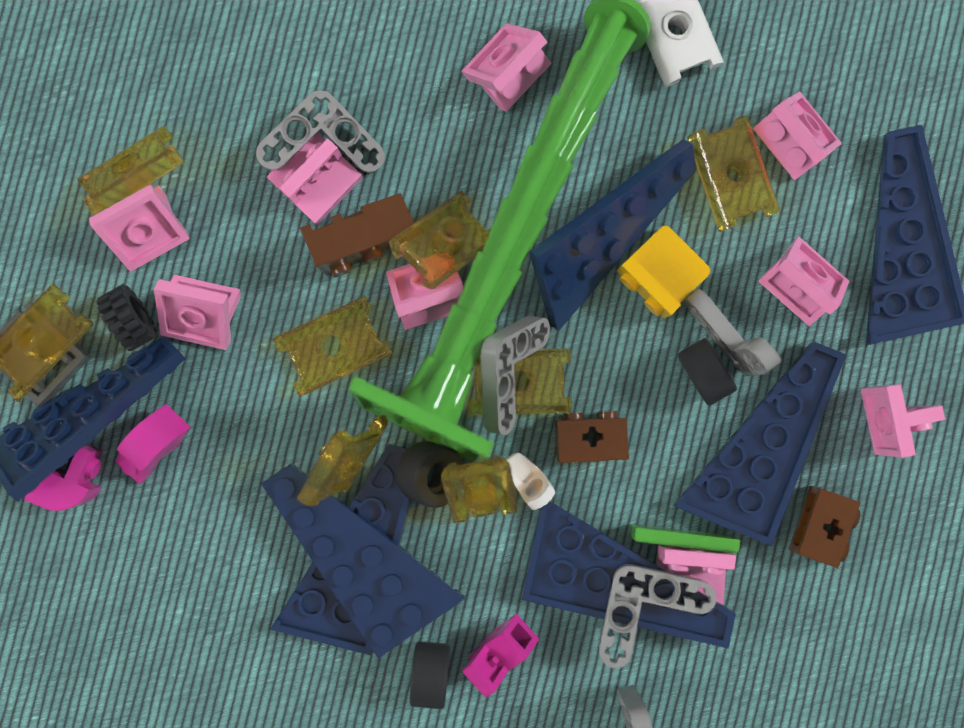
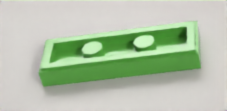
M631 524L630 536L636 542L729 553L739 552L740 540L731 535Z

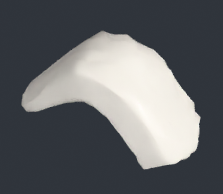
M521 453L512 454L505 460L504 468L527 505L532 510H537L547 505L555 495V490L545 474Z

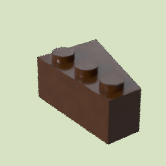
M401 193L361 206V211L343 218L341 214L330 217L331 223L319 229L312 230L310 224L300 227L316 267L326 276L332 274L335 278L352 271L351 266L364 261L365 264H369L383 257L382 252L395 247L396 251L413 245L415 243L413 239L419 237V234Z

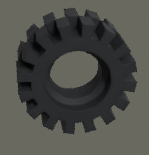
M122 284L97 298L98 310L103 314L101 317L108 324L107 328L110 333H114V338L118 342L120 341L122 347L127 348L128 351H133L157 337V330L153 325L152 318L148 315V310L143 307L142 301L137 299L136 293L131 291L129 286Z

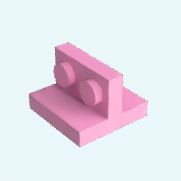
M506 23L461 72L468 81L481 85L498 108L507 112L552 63L541 49L547 41L539 31Z
M801 92L782 101L767 117L753 127V130L794 181L842 144Z
M317 133L284 167L272 171L267 178L307 217L318 225L363 179V176L341 155L339 149L328 138L325 140Z
M150 184L89 218L90 225L130 272L190 239L185 228L173 214L167 195L159 185L153 188Z
M799 236L789 245L785 254L758 281L809 327L825 312L830 315L841 305L849 284V280Z
M450 250L386 272L393 302L405 330L447 317L452 304L457 305L463 290V285Z
M174 275L171 281L159 279L154 288L160 335L227 350L231 341L230 321L241 299L240 289Z
M901 384L861 388L874 455L899 458L914 456L916 452L911 432L932 429V422L945 420L942 406L906 407Z

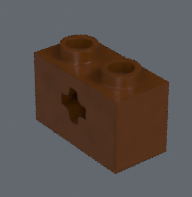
M617 411L597 412V419H583V413H564L563 420L555 421L557 462L629 460L627 418H618ZM591 426L593 432L599 433L600 438L595 439L592 446H590L589 441L582 439V434L588 433Z
M810 486L788 550L839 568L840 562L846 559L849 552L848 539L851 530L858 525L861 512L859 506L861 502L819 487ZM825 523L832 525L830 532L823 530Z

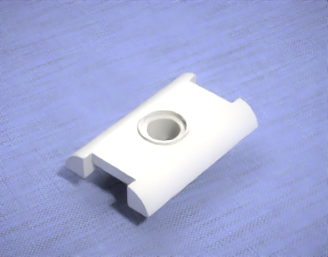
M634 0L648 14L651 29L646 43L665 88L679 83L682 78L680 72L705 62H707L710 70L724 65L698 0ZM668 26H678L683 34H672Z

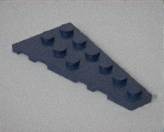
M922 124L890 131L884 135L866 345L964 324V294Z
M682 139L529 251L551 327L559 331L696 172L693 143Z
M162 337L128 356L125 365L117 370L111 371L107 368L98 373L97 377L99 380L87 387L79 384L36 408L31 418L20 425L12 422L3 427L4 434L0 435V482L8 495L19 502L28 493L34 491L44 479L56 469L62 467L71 456L84 445L90 443L112 421L120 418L125 410L139 398L148 394L151 388L166 375L175 371L177 366L186 358L165 337Z
M811 342L673 506L772 546L847 354L820 343Z
M388 444L349 507L362 519L371 523L399 545L410 499L399 488L397 468L401 457L408 448ZM313 562L270 630L370 655L372 649Z
M293 463L261 483L377 658L392 650L465 599L462 593L453 589L440 579V576L427 569L405 549L371 523L362 519L353 512V509L336 499L323 486Z
M549 501L540 510L522 600L605 619L612 579L616 569L624 564H634L667 571ZM628 571L626 577L620 576L619 581L624 583V589L630 590L632 585H639L644 588L641 594L648 595V582L652 575L645 574V582L636 580L632 571ZM660 579L654 585V593L660 598H668L674 592V585L668 579ZM680 582L681 594L677 602L683 603L682 595L693 598L696 606H700L702 600L708 601L709 596L699 590L696 593L685 591L686 583ZM642 601L637 627L729 649L736 614L717 601L714 608L705 614L691 613ZM626 606L616 607L612 612V619L617 623L628 624L632 619V611Z

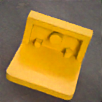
M662 226L617 272L621 275V282L632 292L637 291L645 299V306L658 317L661 315L665 319L671 316L681 306L680 303L709 276L710 267L669 226Z

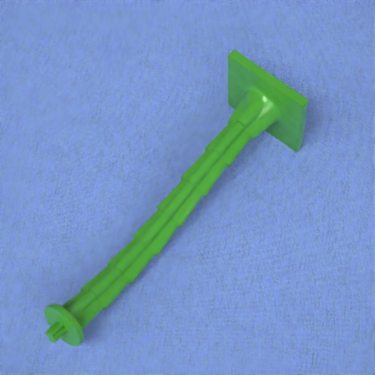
M592 0L584 14L587 34L581 49L574 53L558 95L552 96L533 145H528L508 198L503 197L484 248L482 252L478 251L458 303L451 306L432 356L428 355L399 397L355 376L349 392L360 408L430 442L452 448L461 457L478 465H481L488 458L494 443L458 426L473 378L470 373L481 355L485 339L492 335L497 327L494 322L523 273L520 271V268L549 219L546 217V214L574 167L571 162L597 119L595 113L617 78L619 65L627 53L640 49L650 35L651 23L648 14L634 0Z

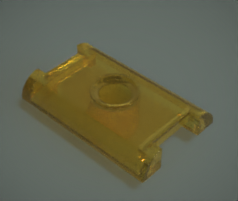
M748 116L736 118L733 122V127L707 135L704 128L687 136L688 141L693 143L695 163L719 232L737 226L736 218L761 210L764 211L765 217L780 213ZM727 168H733L738 171L740 175L739 182H734L728 178Z
M165 125L77 178V181L89 193L83 200L93 216L152 184L155 180L184 163L181 155L172 144L167 147L166 142L173 139Z
M460 191L389 240L390 249L396 259L403 256L424 277L421 284L428 289L436 288L474 260L477 252H482L491 228L487 230L468 211L472 200L463 191Z
M53 283L0 337V370L3 369L15 383L8 392L18 402L35 387L94 325L89 318L83 315L78 317L66 304L70 297Z
M366 296L272 338L278 352L288 351L300 380L293 383L299 397L393 354L388 341L385 340L380 343L367 315L373 309ZM337 337L340 340L341 348L337 354L329 356L324 349L325 342L329 338Z
M570 348L539 349L514 364V373H524L529 381L524 391H515L516 414L571 413L572 397H564V364L571 363ZM481 355L475 364V399H468V415H483Z
M384 414L372 419L368 426L369 430L350 437L346 430L333 434L328 443L320 450V458L297 499L307 506H317L323 499L341 491L346 493L387 428L388 419Z
M492 456L491 460L457 466L456 462L443 470L441 480L454 524L469 521L468 514L474 517L488 516L497 512L500 507L502 515L517 513L511 466L505 458Z

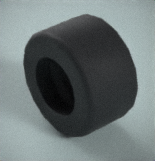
M707 338L699 340L677 354L680 363L708 406L737 391L735 382Z
M430 441L417 442L408 448L401 457L397 468V483L401 492L408 499L432 508L443 507L453 501L461 491L465 479V467L461 456L452 448ZM435 464L434 476L427 484L429 470Z
M422 641L416 643L410 686V705L412 707L444 709L450 657L449 644Z

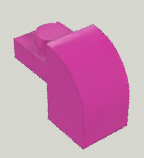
M165 404L146 417L123 439L116 449L120 454L115 462L125 474L131 476L140 485L150 477L159 461L181 444L191 427Z
M92 445L83 446L75 453L67 472L60 468L56 469L34 491L28 493L24 500L52 511H61L87 504L98 495L102 488L90 482V480L94 479L101 469L102 460L100 458L103 450Z
M514 614L491 632L468 656L470 661L462 672L481 694L487 698L496 691L509 670L527 659L539 638L517 614Z

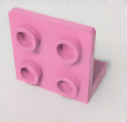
M658 544L656 565L670 573L708 582L716 593V601L723 605L726 569L735 570L736 555L729 552ZM699 587L698 590L704 593L703 587Z

